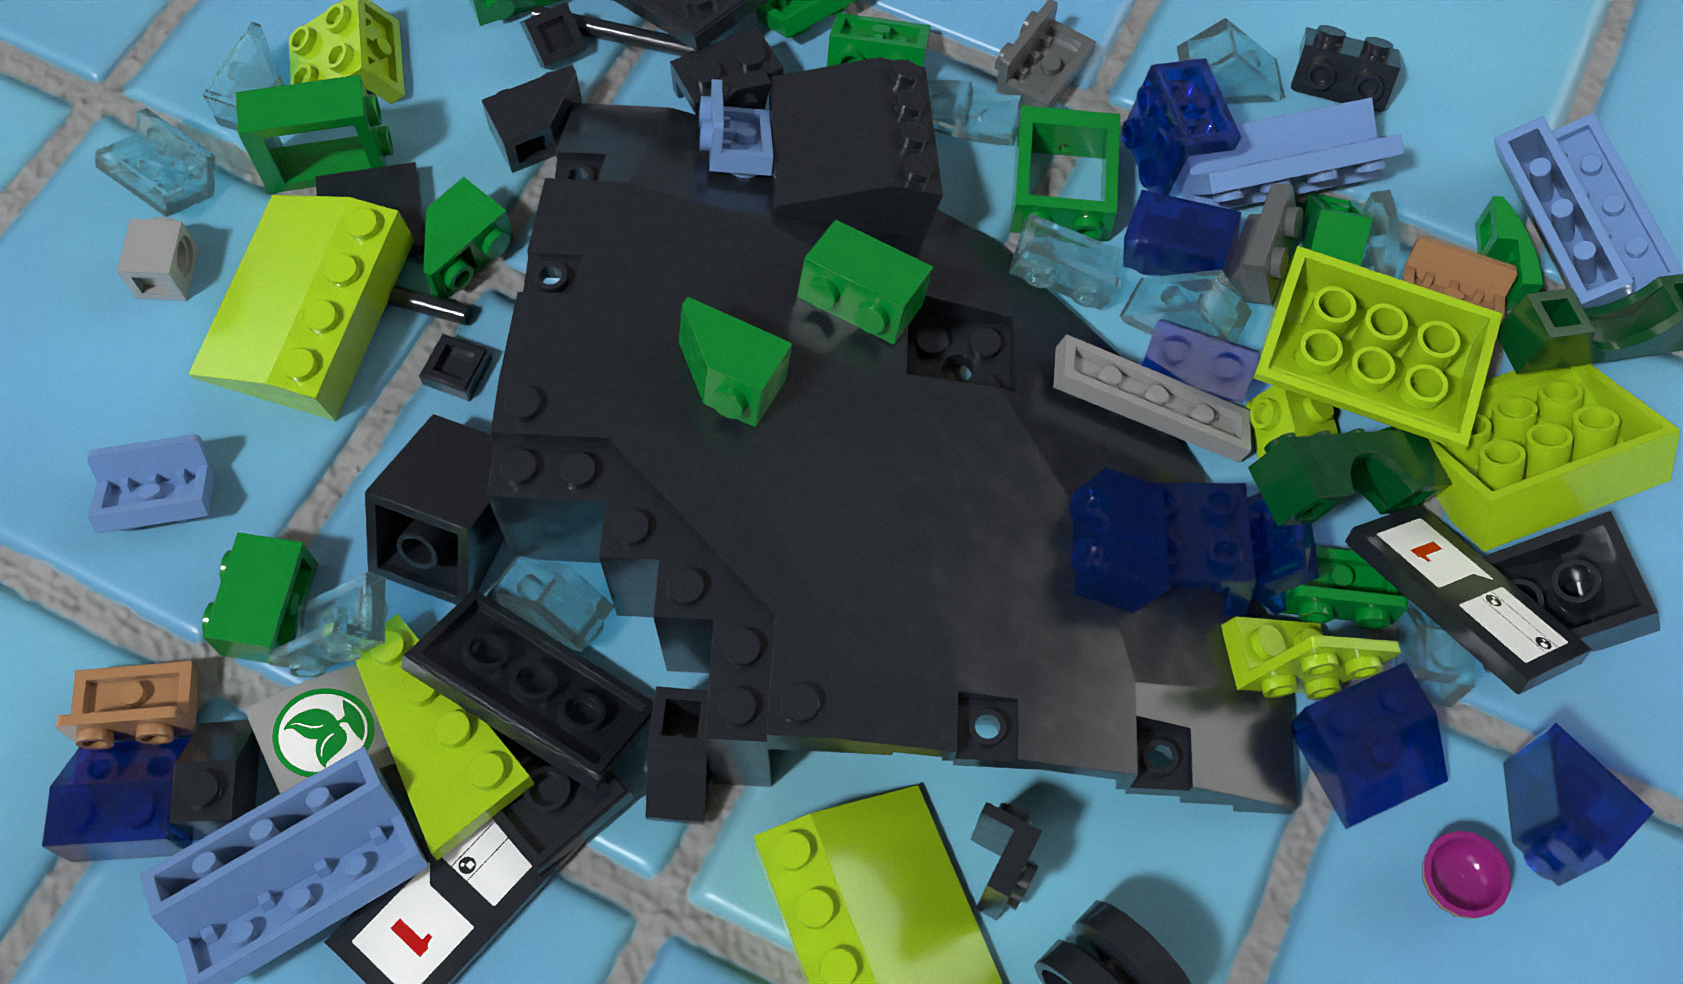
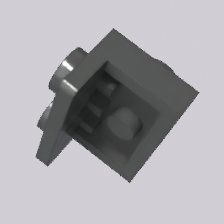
M1047 0L1038 13L1035 11L1030 12L1022 25L1018 39L1014 44L1006 43L995 62V69L999 70L996 92L1020 105L1053 108L1094 53L1096 41L1055 20L1058 2L1054 0Z
M1272 183L1262 213L1248 215L1221 289L1225 299L1272 304L1280 279H1283L1286 275L1289 253L1294 238L1299 236L1302 228L1303 210L1302 207H1296L1292 185Z

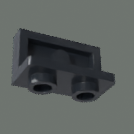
M1320 25L1318 29L1306 27L1300 44L1299 61L1291 81V89L1341 103L1372 98L1374 111L1383 112L1401 68L1400 52L1398 49L1393 48L1394 45L1391 42L1382 38L1366 37L1365 41L1346 37V32L1337 27Z
M758 27L740 34L730 35L725 40L702 48L698 52L690 51L680 58L670 61L673 91L678 98H686L696 116L699 115L701 96H710L712 79L719 80V77L763 70L769 80L773 76L784 74L782 64Z
M986 802L979 815L971 840L1001 857L984 889L976 910L997 921L1005 905L1016 911L1039 867L1038 864L1029 860V857L1042 830L1032 826L1033 819L1021 809L1007 803H1000L999 807H996Z

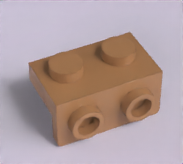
M1418 236L1398 279L1503 313L1502 322L1505 316V297L1517 277V267L1426 236Z
M193 661L75 670L71 714L58 715L56 729L75 741L76 746L85 749H107L114 746L115 740L136 739V741L144 744H166L172 742L175 735L194 734L200 668Z

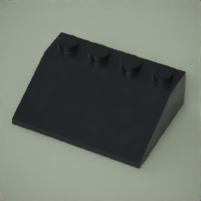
M876 57L771 77L769 114L773 147V214L832 225L835 220H838L856 230L923 242L943 197L926 67L916 65L908 60H891Z

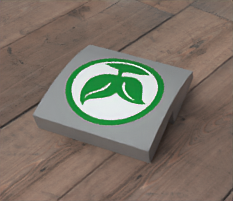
M357 665L345 667L304 681L244 709L280 794L363 746L384 776L397 770Z

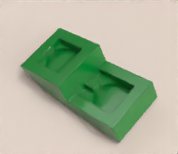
M1492 196L1475 223L1478 254L1517 267V277L1505 297V310L1512 311L1526 294L1540 291L1544 285L1537 253L1522 221L1503 196Z

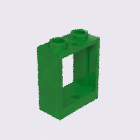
M360 75L236 92L238 135L268 194L316 187L315 176L387 166L386 156L394 155L389 127L387 125L380 126L382 125V115L376 94H367ZM354 126L358 136L291 146H283L279 137Z
M1021 106L1016 134L1010 232L1023 233L1031 237H1068L1083 242L1109 241L1117 215L1120 114ZM1031 153L1102 159L1101 201L1029 195Z

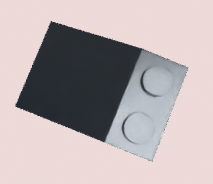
M1611 511L1483 556L1487 562L1592 648L1591 652L1603 650L1660 631L1658 610ZM1483 665L1485 672L1490 673L1491 671Z

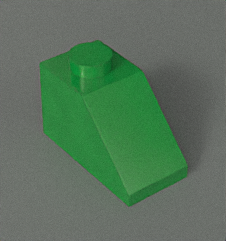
M1308 192L1305 203L1301 247L1360 266L1373 218L1357 200Z
M687 297L682 303L679 344L703 404L714 408L718 413L727 418L738 419L756 427L786 380L792 343Z

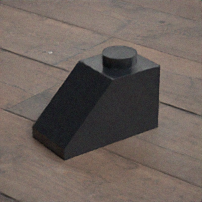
M249 720L200 723L175 763L169 824L193 840H200L255 809L260 746Z

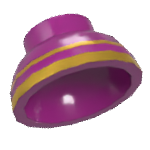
M1455 831L1440 836L1429 846L1423 858L1422 881L1427 894L1440 909L1455 917L1476 919L1493 914L1505 904L1511 889L1510 870L1504 855L1491 841L1476 833Z

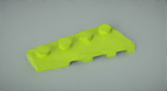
M397 613L350 649L429 850L438 861L500 810L524 793L525 790L533 786L534 782L487 723L401 669L403 655L419 639Z

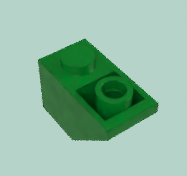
M464 176L426 208L423 270L433 295L444 299L448 298L453 292L465 288L479 269L491 259L500 257L507 250L510 242L514 240L506 210Z

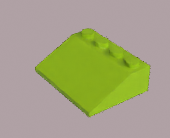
M272 195L188 375L196 380L336 421L389 300L390 293L396 284L415 240L397 210L351 197Z
M1297 246L1288 265L1286 275L1281 280L1267 322L1253 379L1464 451L1470 440L1503 313Z
M1591 364L1516 374L1515 370L1485 380L1470 440L1464 451L1428 439L1452 482V485L1437 494L1436 498L1450 521L1485 552L1671 481L1680 429Z
M918 785L809 813L753 835L756 855L806 984H1003Z

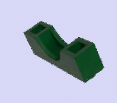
M1683 274L1658 277L1643 288L1622 299L1590 308H1582L1572 288L1526 294L1501 322L1497 338L1516 374L1682 351Z
M1393 426L1376 432H1365L1363 428H1358L1345 434H1332L1331 431L1325 430L1311 436L1297 437L1294 432L1286 433L1266 444L1264 447L1266 454L1248 467L1278 527L1314 523L1353 496V489L1363 495L1379 514L1383 515L1392 514L1417 504L1422 505L1452 485L1428 439L1404 430H1397Z

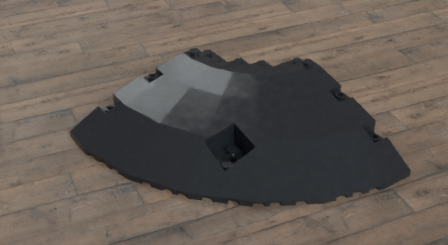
M574 103L555 151L557 157L555 178H545L527 250L528 261L523 292H517L498 380L491 425V434L495 443L487 498L514 559L601 563L617 616L654 618L666 670L710 673L704 741L714 784L771 787L774 749L892 755L893 752L942 757V761H953V765L1046 770L1116 780V789L1125 790V794L1180 796V803L1233 805V811L1292 814L1297 809L1290 695L1268 698L1264 697L1263 691L1237 690L1221 629L1222 624L1235 616L1263 619L1225 510L1176 437L1053 388L1056 346L1066 335L1120 356L1113 348L995 241L938 209L923 242L860 231L933 266L922 307L893 345L797 297L804 258L831 225L773 214L772 175L740 178L727 172L709 171V151H700L701 127H699V115L696 116L693 113L671 107ZM546 278H560L555 284L543 283ZM687 297L792 343L786 380L756 427L738 419L727 418L718 413L714 408L703 404L679 344L682 303ZM957 363L967 367L971 372V377L964 382L951 381L943 375L942 370L947 365ZM981 721L992 722L996 726L998 734L993 738H983L976 732L975 725ZM1152 751L1164 753L1169 761L1168 767H1155L1149 760V753Z

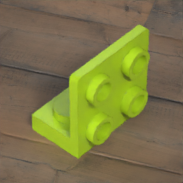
M342 0L330 6L327 11L307 24L299 26L290 34V84L360 75L366 90L373 92L390 104L405 96L399 20L371 0Z
M1235 616L1221 625L1237 690L1263 691L1264 697L1268 698L1286 696L1291 693H1306L1307 699L1310 700L1329 698L1341 692V684L1351 679H1363L1376 675L1383 670L1382 663L1401 654L1398 641L1324 636L1320 623Z

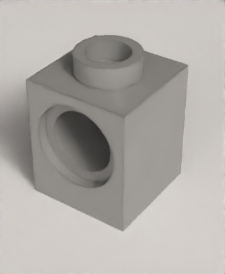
M167 217L130 219L117 273L136 299L187 301L199 248L182 221H176Z

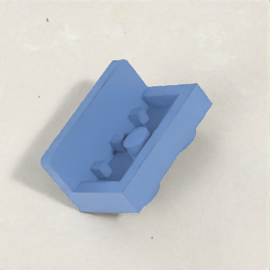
M712 79L710 96H701L699 127H701L700 151H709V171L727 172L740 178H753L757 175L771 176L773 147L769 110L723 106L722 80Z
M184 435L89 451L87 462L97 484L88 519L95 534L117 530L130 531L142 526L174 521L186 522L209 515L216 475L199 435Z

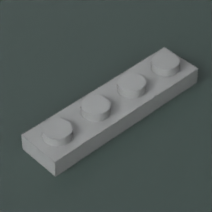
M1066 335L1056 346L1053 388L1238 463L1251 452L1250 410L1070 335Z

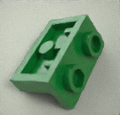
M837 13L829 35L827 66L876 57L891 60L903 59L911 61L916 65L924 66L931 25Z

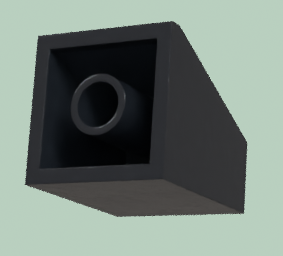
M432 414L365 491V514L369 573L455 605L473 589L479 590L505 539L487 498L495 443L491 434Z

